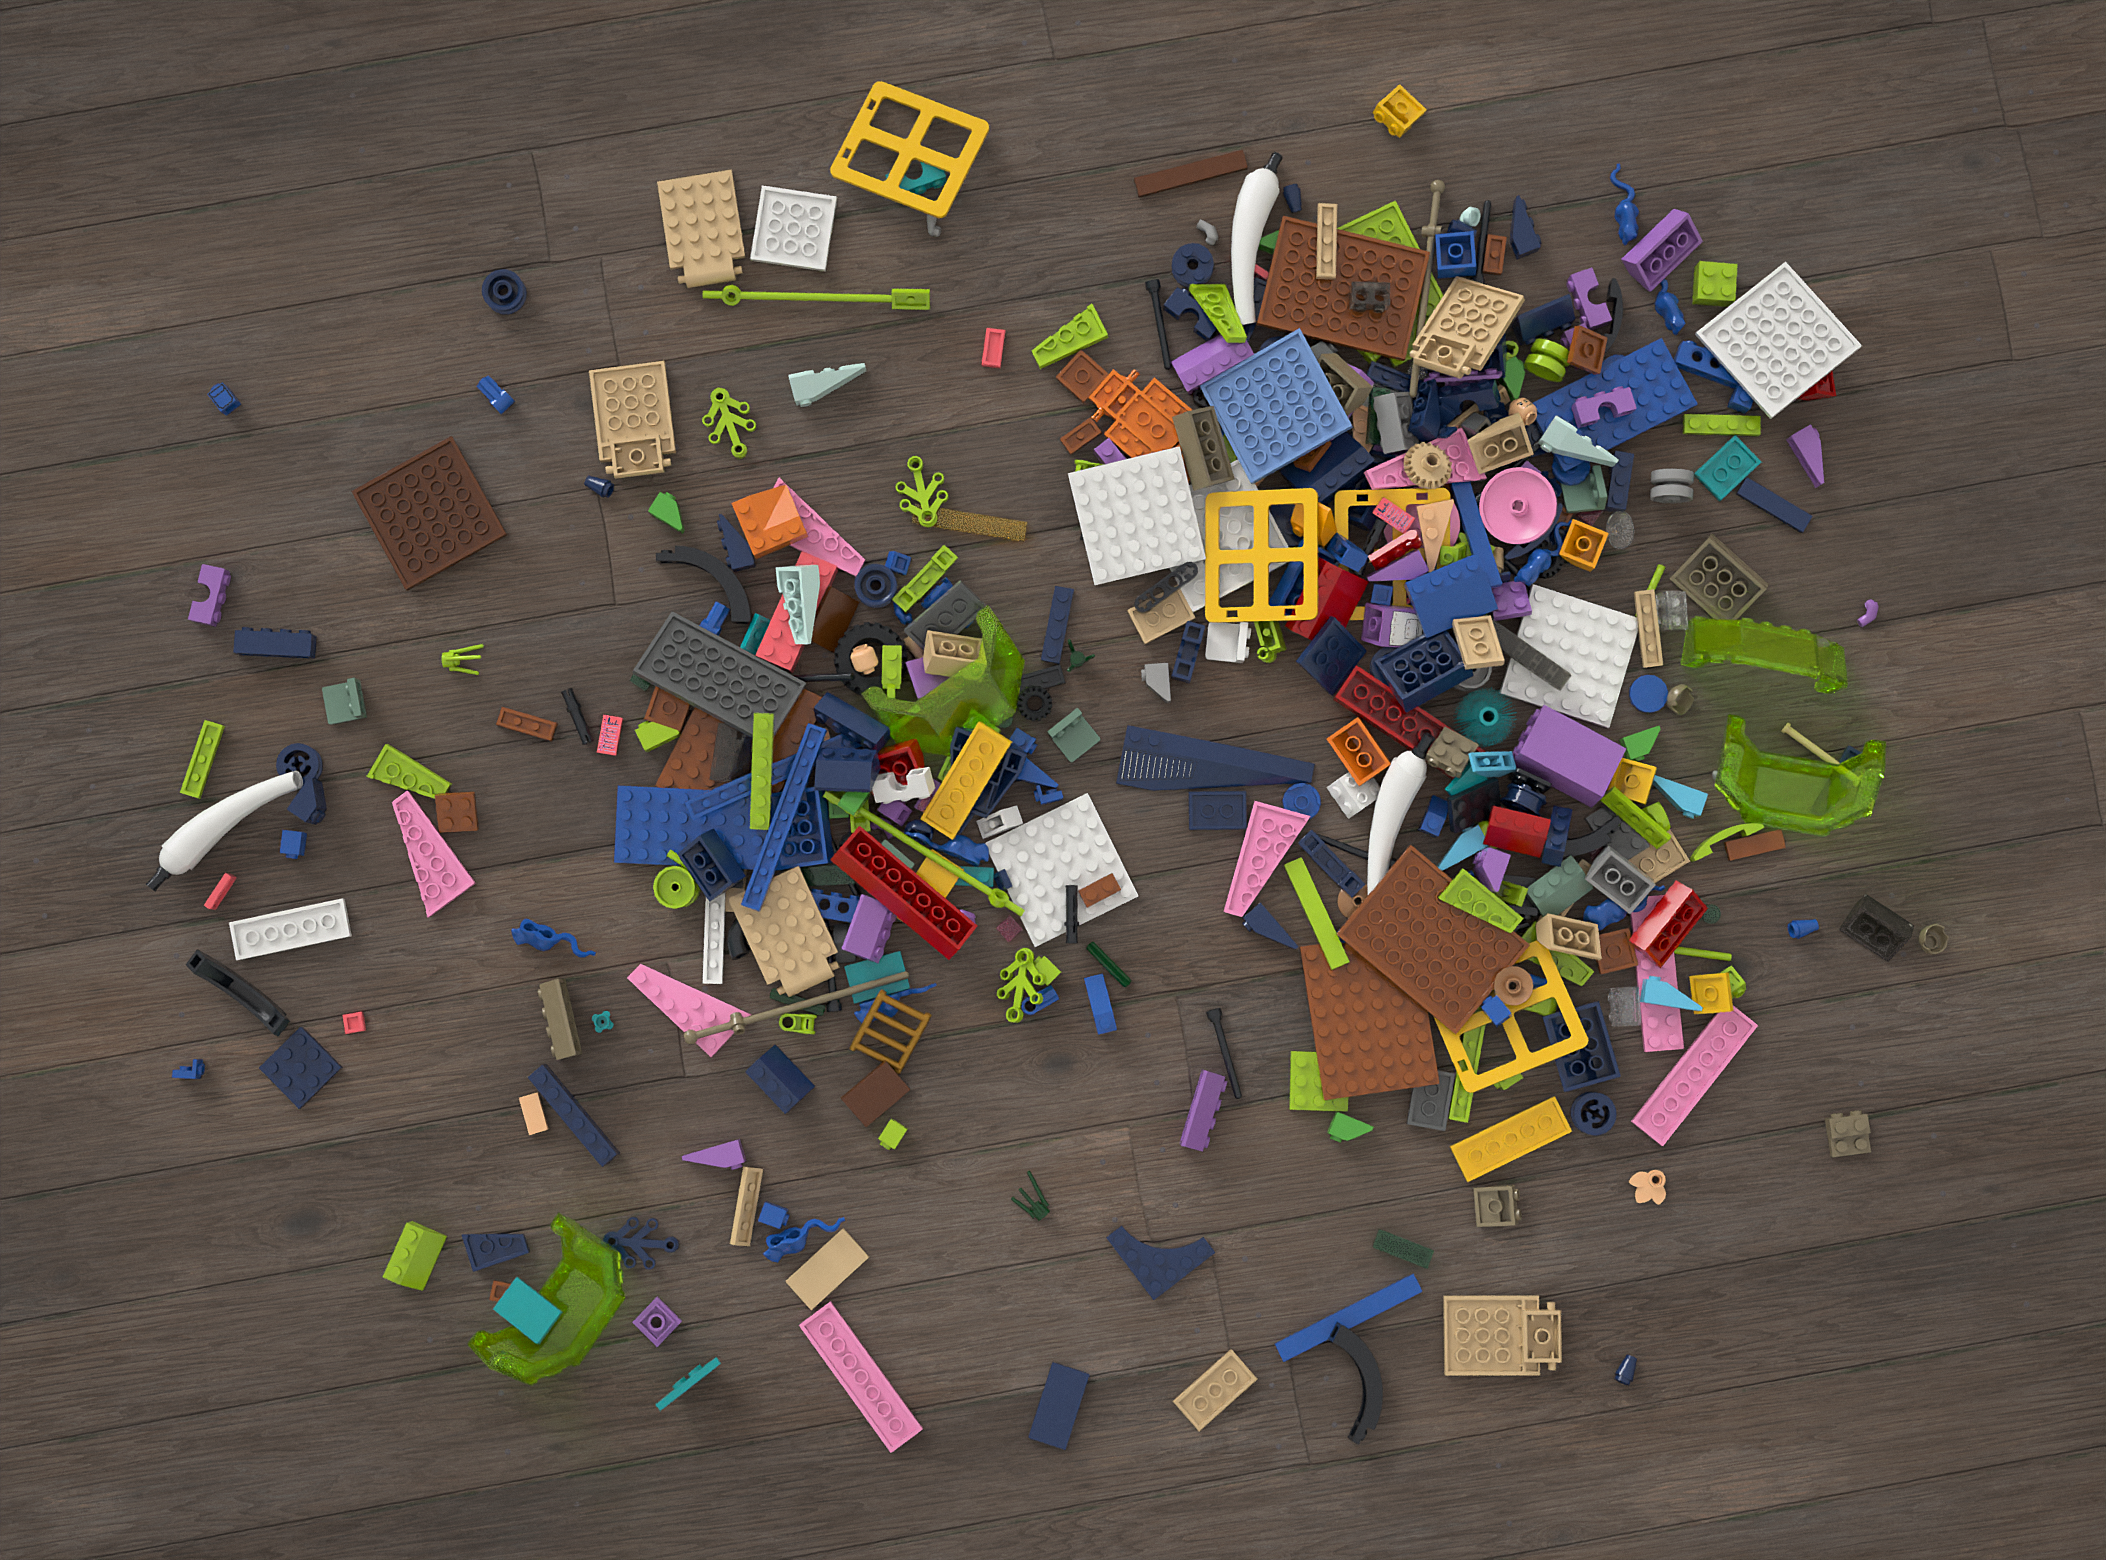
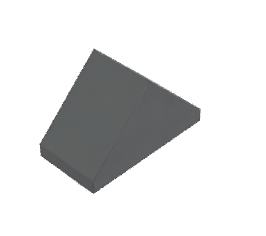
M850 924L834 925V944L838 950L835 953V957L838 963L856 962L855 955L842 949Z

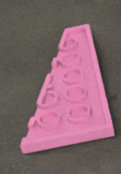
M1462 427L1446 439L1437 438L1430 441L1432 445H1438L1441 450L1445 449V454L1449 456V461L1452 462L1451 477L1446 483L1487 479L1485 473L1479 474L1467 441L1468 439ZM1406 453L1364 472L1372 490L1417 486L1408 478L1404 470V457Z
M778 478L774 488L786 484ZM788 487L809 536L789 546L834 564L838 569L856 577L862 569L865 559Z
M406 791L392 801L398 824L401 827L402 837L408 850L415 879L419 885L426 914L430 918L475 885L476 882L412 794Z
M1257 801L1254 802L1225 905V913L1239 917L1244 916L1311 816Z
M640 964L628 976V979L684 1032L689 1029L699 1031L730 1021V1015L735 1012H740L742 1017L751 1016L747 1012L643 964ZM727 1030L699 1038L696 1044L710 1057H713L734 1032L733 1030Z

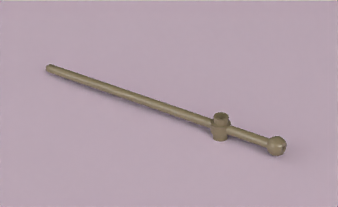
M1435 180L1430 185V190L1433 193L1430 224L1422 227V237L1428 238L1426 251H1429L1430 254L1422 285L1416 338L1425 326L1435 234H1443V227L1437 226L1440 195L1445 190V184L1441 180ZM1414 358L1409 395L1412 398L1417 395L1420 366L1414 364Z
M904 971L748 1017H742L740 1012H735L730 1015V1021L699 1031L692 1029L685 1031V1042L692 1045L699 1038L727 1030H733L735 1035H740L745 1032V1027L748 1024L907 979L909 973Z

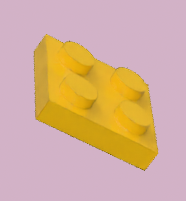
M1729 972L1689 976L1692 1000L1702 1007V1011H1694V1014L1733 1011Z

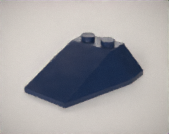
M956 727L950 745L951 767L974 729ZM1012 742L970 813L988 818L1020 775L1027 753L1017 744Z

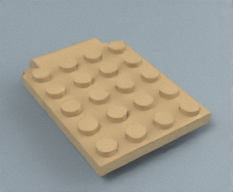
M732 170L657 182L670 269L684 268V275L678 276L679 284L686 283L687 288L735 281L736 274H742L743 272L741 266L734 267L733 259L746 257Z
M1456 276L1412 344L1413 350L1410 352V357L1414 358V364L1459 379L1464 374L1469 375L1471 368L1481 371L1524 303V296Z
M665 361L589 370L599 459L601 463L612 461L613 465L606 466V474L614 473V478L618 479L664 473L665 467L671 466L670 458L664 459L663 455L676 453Z
M799 866L773 877L760 912L741 905L746 890L728 898L767 985L780 979L783 986L777 988L779 995L787 993L788 997H791L835 976L833 970L840 968L837 961L829 963L827 957L837 953L838 950Z
M1443 1295L1444 1375H1540V1362H1548V1370H1556V1362H1562L1561 1310L1555 1309V1302H1547V1309H1539V1295Z

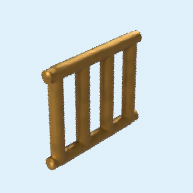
M881 989L849 1049L852 1051L858 1050L880 1062L886 1060L894 1068V1071L900 1074L932 1015L928 1012L924 1014L886 995L887 992ZM882 1002L920 1020L916 1030L879 1012L878 1009ZM873 1018L911 1036L908 1045L906 1046L870 1028L869 1026ZM867 1034L903 1052L899 1061L897 1062L860 1043L864 1035Z

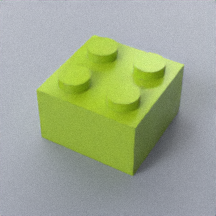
M1699 261L1694 267L1692 304L1729 307L1736 299L1737 264Z

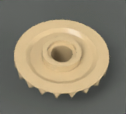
M1431 442L1416 443L1405 454L1404 470L1408 478L1417 486L1425 489H1436L1443 486L1451 477L1452 462L1449 461V456L1445 454V449L1441 450L1438 445H1432Z

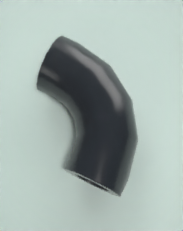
M737 918L731 925L727 938V945L732 960H738L750 953L746 944V937Z

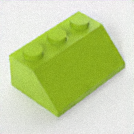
M414 1221L407 1222L383 1278L402 1286L423 1291L447 1236Z

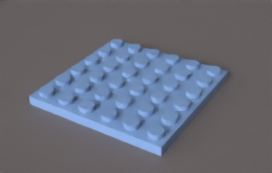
M1300 328L1200 385L1209 405L1214 406L1218 422L1251 484L1258 482L1353 428Z

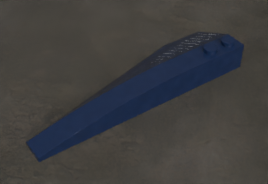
M1127 725L1116 784L1160 791L1311 783L1315 764Z

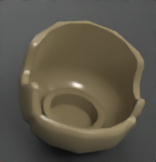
M1684 684L1673 687L1666 699L1668 708L1678 715L1685 714L1694 702V697L1690 694L1693 690Z
M1939 924L1929 925L1919 933V944L1924 952L1935 955L1944 951L1949 938L1944 932V926Z

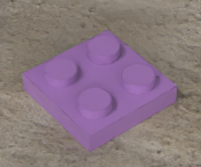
M1504 582L1499 587L1491 588L1498 607L1497 610L1491 612L1493 621L1532 615L1527 590L1523 582Z

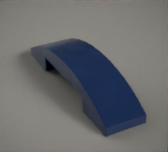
M1561 503L1557 504L1555 520L1542 537L1528 543L1524 548L1520 545H1515L1504 555V558L1508 560L1519 557L1538 546L1555 527L1563 505Z
M1312 829L1298 842L1308 856L1351 898L1365 885L1325 845L1323 840Z

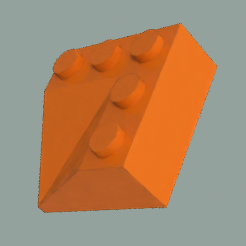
M787 485L749 495L731 503L756 559L809 537Z

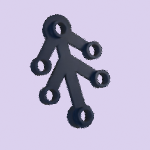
M636 1217L629 1218L627 1224L618 1232L611 1231L603 1237V1246L609 1251H616L624 1260L626 1268H633L636 1265V1258L630 1256L623 1246H630L643 1261V1266L648 1270L655 1267L656 1261L642 1247L664 1248L668 1253H673L679 1248L678 1239L672 1236L665 1240L642 1239L651 1230L658 1228L659 1222L655 1218L649 1219L646 1225L632 1238L623 1237L631 1229L639 1226V1219ZM631 1219L636 1221V1226L630 1225ZM650 1221H655L656 1226L654 1228L649 1226ZM610 1238L615 1239L616 1242L614 1245H611L609 1243ZM669 1241L674 1244L672 1249L667 1247ZM628 1259L633 1260L634 1263L632 1266H629L627 1264ZM647 1260L653 1262L652 1267L646 1265Z

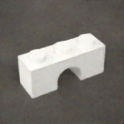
M930 767L912 769L906 776L908 785L900 784L896 780L894 772L878 774L872 788L875 802L888 804L894 800L908 801L917 797L919 799L928 798L935 789Z

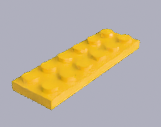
M979 721L923 813L921 820L953 840L1012 744V741Z
M1553 1096L1451 1145L1450 1149L1466 1181L1469 1182L1572 1132L1556 1097Z

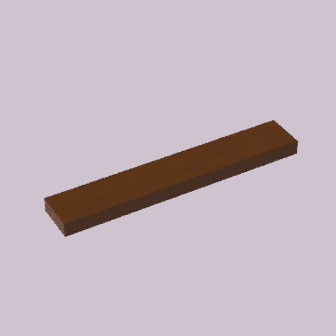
M1243 150L1136 177L1134 182L1138 197L1140 198L1246 170L1248 166Z

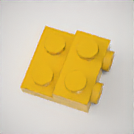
M1399 84L1377 104L1372 113L1377 122L1383 123L1388 127L1391 135H1396L1400 138L1427 109Z
M1622 758L1607 791L1615 786L1631 801L1646 805L1657 767Z

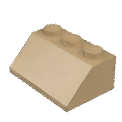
M927 630L923 656L925 673L980 681L987 666L983 640L981 638Z
M1548 913L1535 924L1537 941L1549 950L1595 960L1602 959L1598 924Z

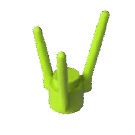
M480 644L443 652L442 666L444 668L449 667V671L479 675L478 671L457 667V665H460V660L481 659V655L460 656L459 653L480 649L484 645Z

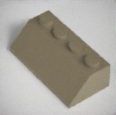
M1214 406L1187 411L1172 417L1193 491L1234 480Z
M555 979L539 984L538 995L540 1000H543L545 1007L542 1008L544 1019L548 1020L549 1026L546 1027L548 1037L552 1038L551 1052L553 1057H556V1060L582 1055L566 979Z

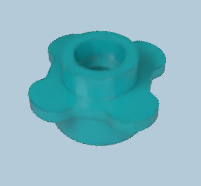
M604 1011L602 1014H594L592 1016L596 1032L601 1033L604 1029L613 1028L614 1024L610 1020V1012Z

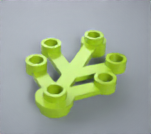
M716 388L712 391L710 397L713 404L708 414L702 418V422L706 427L713 426L714 417L720 408L722 416L714 432L709 435V441L713 445L719 444L720 436L726 426L733 443L731 452L735 458L742 459L747 455V448L743 443H740L734 423L744 427L748 432L755 431L756 423L751 419L746 420L729 412L727 405L738 409L741 414H748L750 406L746 402H738L730 398L728 391L724 388ZM718 394L723 395L721 400L717 399ZM743 405L747 406L746 411L741 410ZM707 418L712 419L710 424L705 423ZM753 423L754 426L753 428L749 429L747 428V424ZM712 436H718V440L712 441ZM737 447H742V451L740 453H737L735 451Z
M912 456L909 458L907 465L909 470L914 473L918 492L908 487L902 481L898 482L895 488L899 494H906L921 503L922 510L911 505L908 499H903L900 502V508L904 512L909 511L919 518V523L923 527L929 528L936 524L938 519L936 512L942 503L948 501L949 497L945 490L938 491L937 499L929 508L928 501L938 485L944 483V476L942 473H935L932 477L933 480L925 490L921 473L923 469L922 459L918 456ZM918 463L919 467L913 468V465ZM936 477H942L940 481H935ZM901 485L905 486L904 490H899L898 487ZM941 494L946 495L944 499L939 498ZM904 503L909 504L907 508L902 507ZM927 516L932 517L930 521H925V518Z
M1022 948L1017 951L1015 961L1000 971L1001 979L1011 981L1003 988L997 990V997L1006 1000L1009 998L1010 992L1016 988L1013 1007H1010L1006 1012L1007 1020L1013 1023H1018L1023 1019L1021 1005L1024 989L1028 993L1032 1004L1039 1005L1043 1001L1042 994L1035 991L1026 976L1028 969L1033 976L1034 984L1044 985L1046 982V976L1040 974L1033 963L1034 953L1029 948ZM1019 968L1018 975L1012 979L1013 972Z

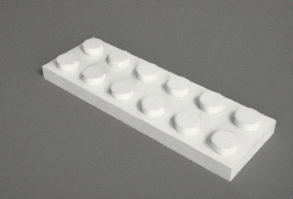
M344 898L229 922L236 960L352 936Z

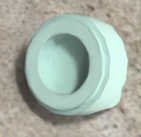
M1474 207L1467 208L1461 214L1460 221L1472 227L1476 226L1480 221L1479 209Z

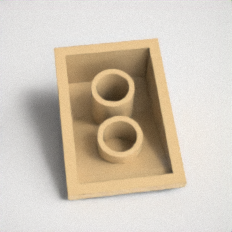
M1519 413L1498 420L1467 440L1479 474L1534 454Z

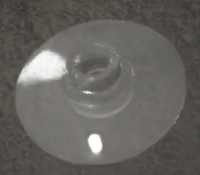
M1624 511L1614 512L1607 521L1606 532L1609 533L1607 538L1614 548H1627L1634 537L1633 521Z

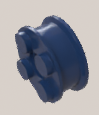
M1189 243L1181 246L1175 252L1172 259V273L1180 285L1189 288L1190 284H1206L1212 276L1213 257L1210 251L1203 245ZM1191 262H1194L1198 265V267L1194 270H1191L1188 268L1187 265Z
M500 269L490 273L482 285V296L485 302L493 311L499 314L515 313L521 309L526 301L527 291L524 283L517 274L510 270ZM508 288L506 295H500L502 289Z
M871 564L862 568L857 574L854 584L860 601L872 608H882L890 604L892 598L897 594L898 588L893 572L881 564ZM873 582H880L881 588L879 590L871 589Z
M1515 783L1508 784V792L1505 797L1501 798V803L1510 810L1540 817L1539 811L1542 805H1546L1547 797L1541 793H1535L1529 785L1523 783L1520 786Z

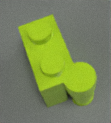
M1279 621L1254 622L1259 642L1262 646L1257 651L1258 658L1263 662L1272 663L1276 659V653L1287 650Z

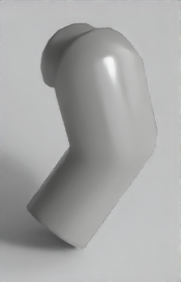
M927 214L928 233L931 236H940L941 228L936 226V217Z

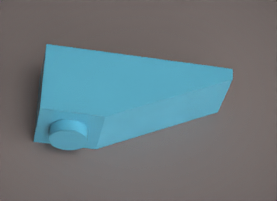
M1512 751L1471 752L1468 754L1473 772L1485 777H1502L1516 769Z
M1655 775L1652 784L1678 811L1683 812V816L1694 819V816H1701L1708 796L1707 793Z
M1479 825L1462 830L1463 833L1456 838L1437 867L1443 871L1488 846L1483 844L1485 836Z
M1649 976V979H1643L1641 1003L1702 1011V1007L1669 983L1661 981V977Z

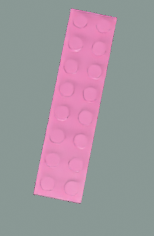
M1664 895L1648 896L1646 907L1642 911L1630 914L1632 934L1640 927L1644 919L1651 913ZM1635 949L1638 966H1635L1644 1052L1684 1049L1680 1008L1640 1002L1643 979H1649V976L1661 977V981L1669 983L1678 990L1674 952L1665 964L1659 968Z
M1733 1006V1011L1716 1013L1631 1122L1660 1146H1664L1758 1025L1735 1006Z
M831 1301L799 1324L802 1331L891 1453L923 1429Z

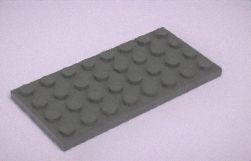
M673 611L633 669L634 675L752 738L754 713L774 714L775 736L806 687V682Z

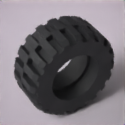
M864 622L863 625L857 624L850 631L847 630L844 633L845 635L837 642L838 646L834 651L836 672L855 674L853 681H842L850 691L852 690L860 696L865 695L866 697L883 696L887 689H883L882 674L876 677H865L855 670L850 658L853 649L868 642H875L880 645L902 646L903 678L906 674V662H908L906 648L899 635L888 626H883L881 623L876 622L875 624H870V622Z

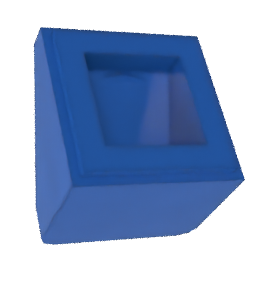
M890 551L885 566L894 573L906 575L911 557L896 551Z

